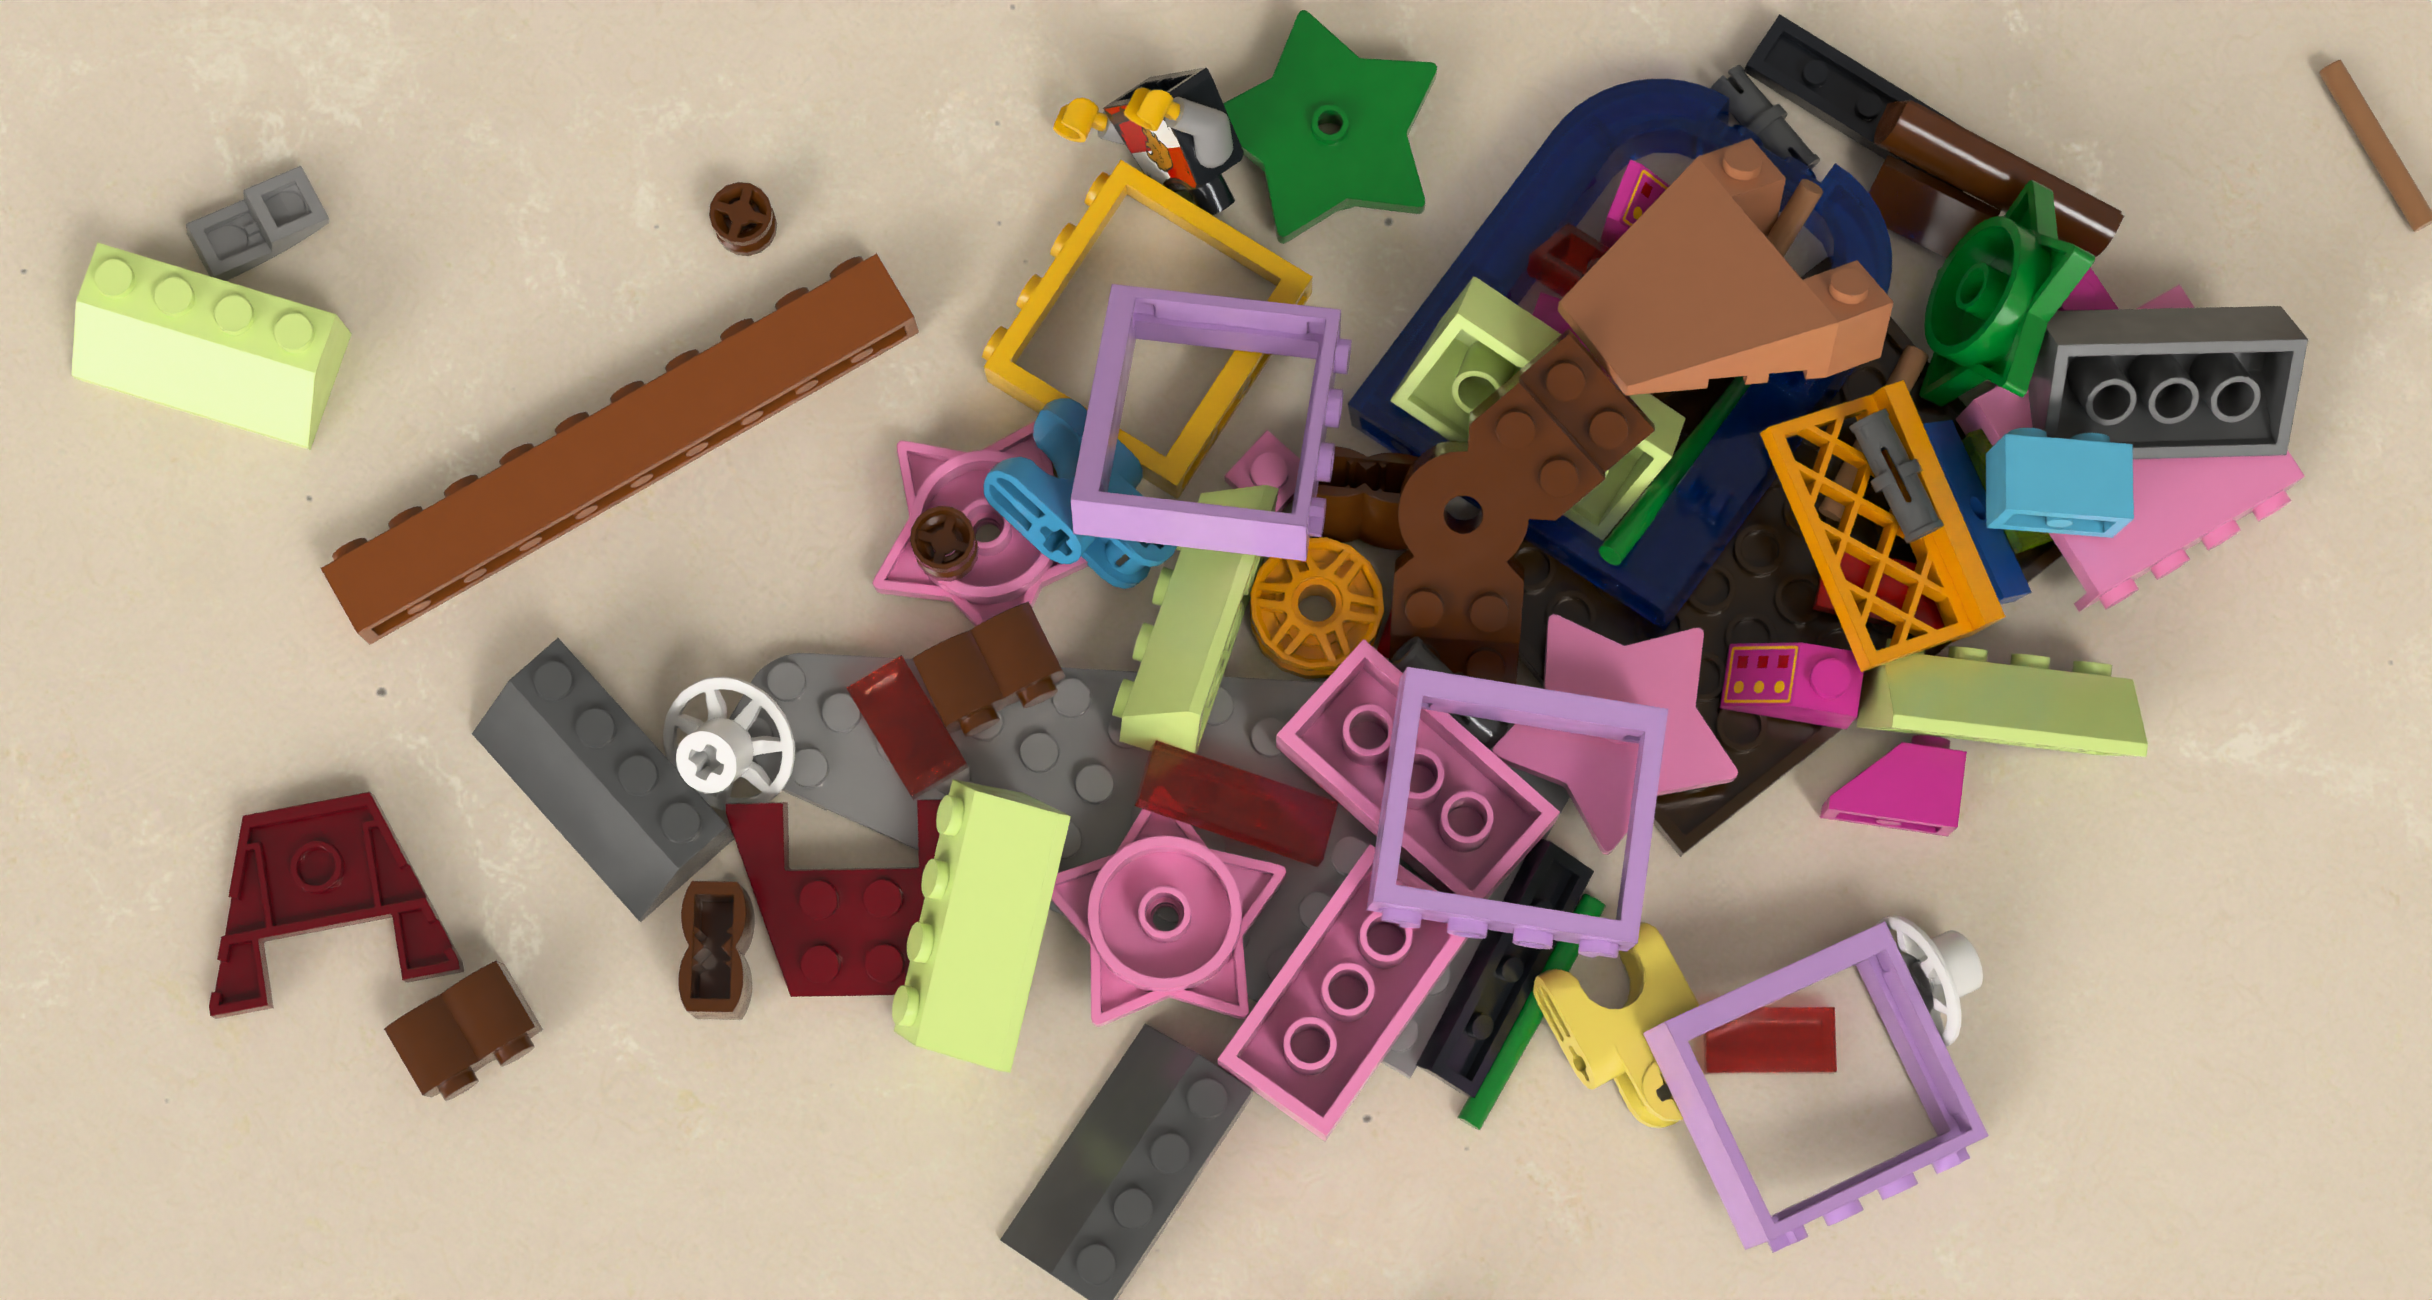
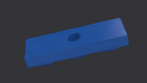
M1953 421L1923 423L2000 605L2015 602L2032 593L2003 529L1986 528V492Z

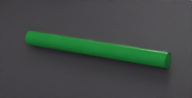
M1743 376L1735 377L1674 453L1673 457L1600 546L1599 553L1606 562L1612 565H1619L1755 394L1754 384L1745 385Z
M1584 893L1573 913L1600 917L1606 905ZM1557 941L1541 974L1552 969L1569 972L1579 955V944ZM1534 987L1475 1098L1469 1096L1457 1117L1477 1130L1482 1128L1544 1017L1535 999Z

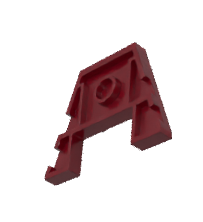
M371 792L254 813L242 817L228 896L231 898L227 926L225 935L221 936L217 958L220 961L215 992H211L209 1003L211 1017L219 1019L274 1008L264 947L266 941L387 918H393L403 981L408 983L464 972L463 962L380 804Z
M942 799L917 800L919 866L896 868L790 869L788 802L726 804V816L791 997L895 995L898 988L902 985L904 986L910 963L907 956V940L912 926L919 922L925 899L921 887L922 876L926 864L930 859H934L940 835L936 826V818Z

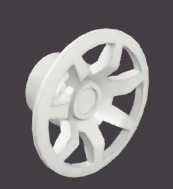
M723 676L706 678L682 691L672 703L666 715L663 729V744L666 757L679 771L684 781L694 788L709 806L726 810V804L767 803L774 799L787 784L795 761V741L792 729L786 715L778 704L765 691L752 683L738 678ZM719 689L734 690L748 696L752 700L734 720L727 719V706ZM705 692L708 708V720L705 723L700 719L682 714L692 698ZM761 708H764L774 720L780 738L772 736L751 737L748 730L756 720ZM677 728L688 734L679 746L677 744ZM782 751L780 771L772 783L764 769L752 761L753 756ZM739 777L747 779L752 785L762 791L748 798L730 797L733 783Z
M1897 915L1884 917L1876 925L1885 921L1889 929L1897 931L1896 945L1945 1046L1948 1047L1958 1037L1961 1027L1960 997L1979 989L1982 985L1983 970L1978 954L1969 940L1957 931L1950 930L1930 939L1919 926L1905 917ZM1941 1012L1947 1015L1945 1030L1940 1016Z

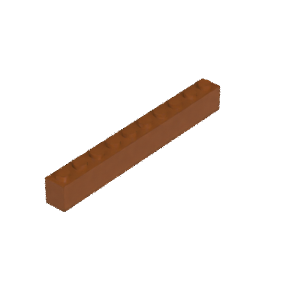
M877 253L866 260H863L861 256L846 260L832 270L829 275L831 278L829 281L811 291L807 287H802L786 294L775 304L776 311L756 322L752 318H748L733 324L720 335L721 342L701 353L694 349L680 354L666 365V373L649 383L644 384L643 381H635L620 388L610 397L611 404L589 416L588 412H581L567 418L555 428L556 435L535 447L532 443H527L512 449L500 459V467L481 478H478L477 475H469L454 482L444 491L445 498L423 510L421 506H416L399 513L389 521L388 526L390 529L369 541L366 538H358L341 546L332 555L334 561L322 567L321 570L357 634L369 645L373 644L918 334L919 330L914 315Z

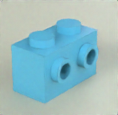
M2018 428L2005 434L1986 453V528L2113 538L2134 519L2133 444L2110 442L2109 436L2100 433H2082L2070 439L2047 437V432L2038 428Z

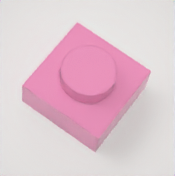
M1267 430L1226 473L1225 482L1233 489L1260 485L1279 488L1275 512H1282L1294 499L1300 459Z

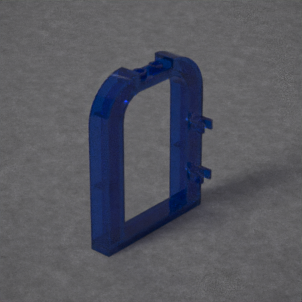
M1675 79L1636 80L1605 89L1576 106L1553 129L1348 402L1351 425L1393 453L1409 454L1419 457L1426 450L1439 443L1449 441L1390 401L1437 324L1474 276L1518 305L1611 179L1630 160L1634 161L1652 153H1678L1695 160L1698 156L1752 138L1786 178L1779 211H1783L1802 179L1810 180L1820 186L1823 194L1803 226L1822 242L1831 262V269L1858 260L1886 294L1889 295L1892 274V250L1886 223L1871 195L1849 172L1836 163L1822 182L1816 180L1814 172L1807 165L1793 157L1782 159L1764 148L1761 139L1748 128L1738 124H1734L1732 127L1728 126L1729 97L1700 84ZM1856 367L1826 378L1805 379L1803 371L1769 374L1768 383L1751 384L1693 465L1690 466L1679 481L1674 491L1658 511L1649 528L1619 565L1609 564L1601 557L1599 548L1604 543L1603 540L1564 515L1556 521L1529 519L1524 539L1665 631L1777 477L1776 470L1760 433L1769 426L1826 409ZM1799 435L1786 438L1792 454L1804 439ZM1460 496L1461 498L1468 501L1478 509L1482 510L1480 504L1474 498L1469 496Z

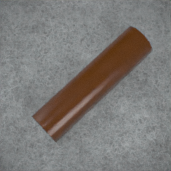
M1912 100L1888 103L1876 128L1874 136L1875 145L2004 213L2009 210L2029 180H2034L2051 189L2054 195L2058 240L2074 244L2095 257L2100 255L2109 245L2124 218V215L2121 214L2122 211Z

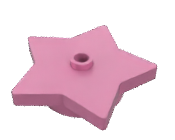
M1035 421L979 451L963 452L909 441H899L897 443V453L909 519L873 580V585L878 593L953 602L976 627L982 622L1029 601L1033 608L1043 587L1088 567V562L1082 556L1072 564H1060L1050 560L1001 516L984 496V481L987 474L996 464L1009 458L1024 457L1030 459L1047 474L1054 476L1052 461L1037 447L1034 440L1033 430ZM937 506L953 507L963 512L971 521L975 536L978 529L987 524L996 526L1001 533L993 541H977L979 546L978 559L973 569L963 578L951 582L937 581L926 575L917 563L910 542L911 528L917 517L927 509Z
M1553 614L1549 616L1546 625L1543 689L1668 709L1657 796L1729 783L1737 777L1738 770L1696 708L1704 632L1701 628H1693L1623 646L1559 615ZM1514 724L1493 747L1492 752L1506 765L1563 786L1603 854L1609 855L1627 834L1639 748L1638 743Z
M1156 788L1115 854L1057 873L1051 901L1090 945L1091 1019L1093 1025L1096 1027L1104 1026L1168 998L1238 1019H1246L1249 1015L1243 937L1285 879V867L1279 864L1209 849L1165 790ZM1169 907L1176 911L1179 920L1174 929L1161 931L1156 928L1153 923V916L1160 908Z

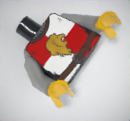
M1207 67L1149 77L1105 106L1103 113L1098 112L1099 108L1094 102L1083 97L1076 98L1069 104L1061 107L1053 126L1054 131L1061 137L1081 143L1086 141L1091 127L1098 130L1099 138L1126 145L1145 175L1173 192L1188 190L1195 205L1211 215L1225 210L1235 202V198L1222 173L1243 159L1244 151Z

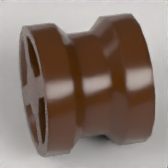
M737 182L726 185L716 193L710 204L709 217L719 242L726 250L736 255L751 256L761 253L770 246L776 236L777 221L769 198L760 188L751 183ZM750 223L757 224L756 226L752 225L751 227L744 229L743 233H741L742 227L747 226Z

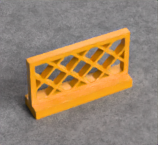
M1904 380L1883 386L1871 395L1769 426L1760 433L1861 672L1949 641L1953 643L1970 637L2006 617ZM1887 409L1888 417L1910 460L1918 459L1923 469L1918 476L1939 520H1942L1944 526L1910 543L1917 560L1914 571L1888 558L1895 536L1898 535L1903 539L1905 536L1891 509L1887 512L1863 498L1870 475L1874 478L1875 476L1863 452L1837 439L1845 419L1855 416L1857 421L1877 411ZM1828 425L1826 432L1819 429L1820 427ZM1799 435L1820 447L1812 470L1795 461L1786 438ZM1883 450L1882 454L1907 503L1911 502L1912 500L1888 452ZM1832 454L1858 468L1851 491L1824 477ZM1819 492L1845 506L1838 530L1820 520L1814 506ZM1857 513L1883 527L1876 550L1850 537ZM1844 552L1871 566L1863 589L1845 579L1840 567ZM1883 573L1909 587L1901 610L1875 596ZM1921 594L1934 600L1945 625L1944 628L1936 630L1914 618ZM1870 612L1896 625L1889 647L1876 651L1865 626ZM1908 633H1911L1912 635L1916 636L1915 638L1906 640Z

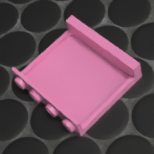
M2178 285L2137 309L2195 307L2182 287ZM1997 386L1975 398L1956 418V421L1969 440L1984 432L1992 446H1994L2011 430L2033 428L2028 390L2023 397H2020ZM2287 451V455L2133 459L2134 519L2113 538L2049 533L2087 592L2074 605L2080 612L2100 600L2105 609L2111 608L2139 590L2134 582L2135 579L2151 571L2155 578L2159 580L2190 560L2185 552L2187 549L2202 541L2207 550H2211L2241 531L2236 523L2239 519L2253 512L2257 520L2261 521L2289 504L2291 499L2286 491L2304 478L2305 475L2289 451Z

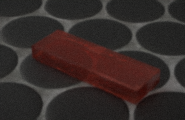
M1155 741L1150 748L1134 806L1318 867L1324 859L1338 802Z

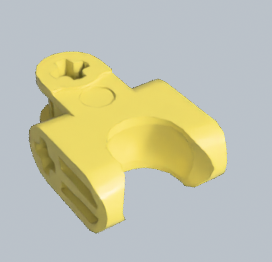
M1640 922L1638 944L1627 952L1619 951L1620 959L1630 979L1628 999L1621 1009H1608L1590 1000L1581 988L1579 981L1570 972L1558 969L1547 970L1538 975L1534 982L1533 993L1545 1019L1581 1082L1587 1088L1594 1090L1614 1079L1629 1111L1637 1121L1648 1127L1664 1128L1683 1120V1117L1673 1096L1661 1101L1657 1095L1656 1090L1667 1083L1643 1033L1671 1018L1698 1007L1699 1004L1662 935L1656 927Z

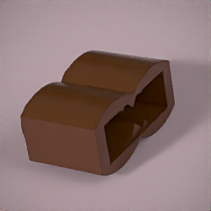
M1335 446L1331 482L1319 481L1316 496L1317 498H1326V513L1322 537H1327L1341 543L1360 539L1367 544L1383 549L1407 550L1408 547L1401 535L1398 522L1399 498L1404 477L1418 457L1403 453H1380L1367 457L1358 451ZM1310 536V538H1322V537Z
M1029 601L1010 608L969 631L942 641L912 658L948 732L951 734L962 729L965 737L978 734L998 723L1000 718L997 712L1008 705L1020 701L1023 708H1029L1051 698L1058 692L1055 683L1065 678L1063 670Z
M692 881L684 895L681 910L682 929L689 944L681 961L678 978L682 1003L686 1011L696 1019L742 1020L748 1010L752 996V975L749 964L744 956L750 947L754 934L755 915L752 901L747 891L738 882Z
M494 961L463 978L440 995L404 1014L385 1027L384 1030L422 1095L434 1097L441 1093L443 1099L447 1101L476 1085L479 1080L475 1072L486 1064L497 1059L500 1066L503 1067L533 1050L535 1046L531 1038L541 1032L543 1028L505 964Z

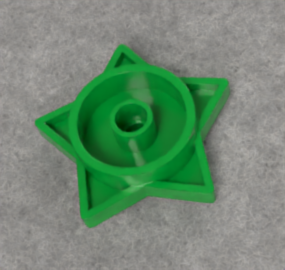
M1302 10L1298 13L1273 77L1223 103L1244 151L1243 155L1264 171L1276 236L1279 243H1287L1335 212L1353 207L1422 214L1425 210V197L1408 135L1436 79L1437 66L1435 63L1359 58L1308 11ZM1325 123H1333L1340 126L1341 129L1335 134H1326L1318 126Z
M2029 180L2004 216L1991 217L1972 228L1958 242L1942 267L1938 270L1925 312V337L1934 353L1919 393L1921 398L1942 407L1986 380L2020 397L2026 394L2048 322L2095 261L2093 254L2074 244L2058 240L2054 195L2051 189L2034 180Z

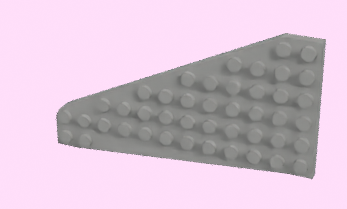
M795 653L770 662L751 681L753 685L765 691L778 704L786 715L792 729L795 741V761L792 774L781 791L821 809L836 813L918 850L917 800L943 799L944 796L949 795L952 779L1022 792L1070 815L1071 818L1058 873L1115 854L1152 792L1156 788H1162L1209 849L1279 864L1286 869L1285 879L1243 937L1248 998L1255 1002H1258L1367 847L1370 844L1374 847L1376 846L1377 837L1276 748V735L1324 682L1223 677L1194 763L1189 764L1119 741L1122 718L1113 716L1112 713L1123 679L1135 681L1138 672L1062 668L1065 678L1055 683L1058 692L1054 696L1029 708H1023L1020 701L1008 705L997 712L1000 718L998 723L969 737H965L962 729L951 734L948 732L913 659ZM743 695L729 719L734 720L752 699ZM761 708L756 720L748 730L751 737L772 736L780 738L774 720L764 708ZM1508 723L1506 733L1514 726V723ZM782 751L753 756L752 761L764 769L772 783L780 771ZM1509 766L1558 809L1560 813L1562 812L1570 798L1563 786ZM1553 826L1541 839L1546 840ZM1400 858L1399 864L1401 866H1403L1408 871H1410L1418 878H1420L1428 885H1430L1423 877H1421L1414 869H1412L1405 861H1403ZM1524 859L1489 896V900L1503 901ZM1051 901L1049 909L1063 915ZM1169 907L1158 909L1153 916L1154 925L1161 931L1174 929L1179 920L1176 911ZM1468 938L1381 1063L1407 1078H1411L1417 1068L1416 1064L1482 939Z

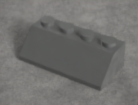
M2281 306L2057 311L2048 322L2028 387L2032 427L2046 431L2047 437L2070 439L2082 433L2105 434L2110 437V442L2133 444V459L2287 455L2308 338Z
M559 638L553 641L508 681L472 733L640 922L735 839L732 830L700 794L684 781L673 764Z
M1145 1024L1000 1241L1087 1300H1118L1253 1097V1090L1200 1054Z

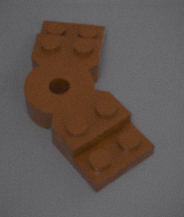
M1567 329L1470 412L1468 442H1456L1455 440L1439 443L1422 453L1407 471L1400 491L1398 522L1401 535L1408 549L1395 562L1389 662L1404 643L1418 636L1423 640V644L1454 674L1463 672L1468 677L1517 684L1524 567L1513 555L1523 542L1528 527V520L1556 521L1604 481L1607 470L1655 431L1654 423L1629 395L1625 396L1601 364L1570 329ZM1469 496L1480 504L1482 510L1472 519L1459 520L1449 514L1446 505L1455 497Z

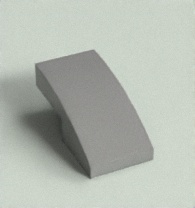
M299 166L244 189V200L186 224L187 235L208 275L227 281L272 259L311 236L329 223V217L303 168Z

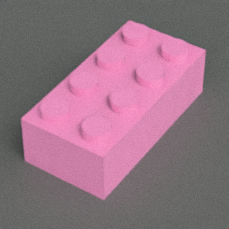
M1363 639L1276 735V748L1377 837L1399 680L1403 673ZM1421 709L1400 858L1439 892L1488 899L1555 824L1560 811L1449 713Z
M1371 844L1367 847L1218 1058V1066L1323 1141L1328 1139L1468 939L1447 933L1448 923L1422 919L1420 928L1399 927V924L1381 921L1382 913L1367 911L1375 847ZM1399 864L1396 885L1437 891Z

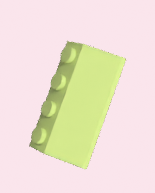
M97 242L76 300L71 376L84 382L311 450L352 333L334 313Z
M1474 276L1441 318L1390 401L1449 441L1468 442L1470 412L1561 334ZM1651 394L1629 396L1654 423L1655 431L1605 472L1606 479L1562 515L1601 542L1673 457L1686 418Z
M1260 485L1206 492L1200 494L1198 503L1275 512L1279 488ZM1177 546L1176 550L1180 551L1174 570L1166 567L1162 568L1154 591L1152 604L1161 606L1155 625L1144 622L1135 644L1132 659L1141 662L1136 679L1131 681L1124 678L1116 697L1112 715L1122 718L1120 742L1189 764L1194 763L1250 600L1254 581L1265 556Z
M1887 639L1886 647L1890 646L1892 639ZM1949 646L1948 657L1925 655V650L1866 670L1863 673L1857 728L2100 756L2147 757L2148 742L2133 679L2111 677L2112 665L2073 661L2072 672L2049 669L2050 657L2011 654V662L2008 665L1987 662L1988 650Z
M952 779L949 795L943 797L937 811L936 826L940 835L934 859H930L926 864L922 876L921 887L925 899L920 920L912 926L907 940V956L910 963L905 984L898 988L893 1000L892 1018L895 1023L894 1032L917 1047L997 1071L1011 1073L1069 827L1070 815L1022 792Z

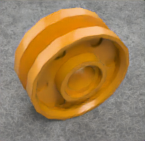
M1327 537L1310 538L1306 561L1269 557L1259 568L1250 593L1251 632L1262 654L1281 671L1304 679L1329 678L1363 639L1372 647L1374 646L1384 614L1382 584L1372 564L1352 546ZM1309 596H1321L1331 603L1334 613L1323 621H1312L1301 614L1298 606Z

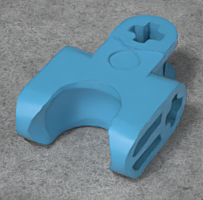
M1070 398L1053 400L1047 403L1037 416L1033 437L1037 447L1052 461L1058 478L1047 474L1030 459L1024 457L1009 458L996 464L987 474L984 481V496L1001 516L1050 560L1060 564H1072L1082 556L1088 562L1087 565L1112 586L1122 589L1135 587L1148 576L1151 567L1159 566L1174 554L1177 546L1073 534L1071 494L1087 410L1080 403ZM1117 439L1108 492L1143 496L1136 490V487L1143 478L1140 462ZM1126 554L1128 560L1120 566L1117 565L1116 561Z

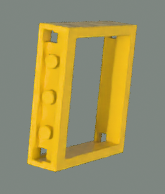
M1120 160L1111 175L1102 172L1093 182L1084 201L1090 207L1078 225L1075 226L1068 223L1058 235L1050 252V255L1055 257L1043 278L1034 274L1023 288L1016 303V306L1021 311L1009 329L1000 326L989 339L982 354V358L987 360L984 365L987 382L1037 413H1040L1044 406L1053 400L1070 398L1015 363L1126 195H1129L1276 285V288L1267 300L1269 302L1305 305L1312 294L1313 276ZM1235 350L1166 456L1119 428L1118 440L1139 460L1143 470V478L1178 499L1272 354Z

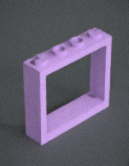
M1112 284L1071 494L1073 534L1306 561L1310 536L1322 537L1324 529L1326 498L1316 497L1319 481L1331 482L1335 444L1326 443L1325 439L1327 427L1339 428L1343 405V390L1334 389L1336 373L1348 374L1352 340L1340 339L1341 310ZM1136 339L1316 359L1291 513L1108 492Z
M1407 667L1399 680L1366 910L1382 913L1381 921L1399 924V927L1420 928L1421 920L1424 919L1448 923L1447 933L1455 936L1484 939L1487 937V930L1512 933V943L1523 947L1551 949L1553 940L1579 944L1578 954L1583 956L1618 958V950L1627 952L1638 944L1668 709ZM1421 709L1639 744L1616 920L1396 885Z
M1885 921L1671 1018L1643 1033L1745 1250L1768 1242L1772 1253L1786 1246L1799 1242L1808 1237L1804 1224L1823 1216L1827 1226L1847 1219L1864 1210L1858 1198L1875 1190H1878L1882 1200L1901 1193L1918 1184L1913 1172L1929 1164H1932L1936 1174L1955 1167L1963 1161L1970 1159L1965 1147L1989 1136ZM1856 965L1938 1136L1770 1215L1688 1041Z

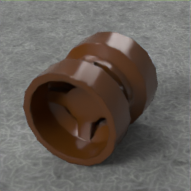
M937 506L927 509L917 517L911 528L910 542L917 563L924 573L937 581L947 582L963 578L968 574L978 559L979 546L971 521L965 514L953 507Z

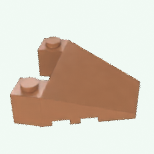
M1752 138L1698 156L1559 301L1558 312L1625 396L1705 389L1708 387L1709 379L1743 376L1745 385L1768 383L1769 374L1793 371H1803L1805 379L1826 378L1881 357L1894 303L1893 300L1858 260L1802 280L1767 239V235L1778 219L1786 178Z

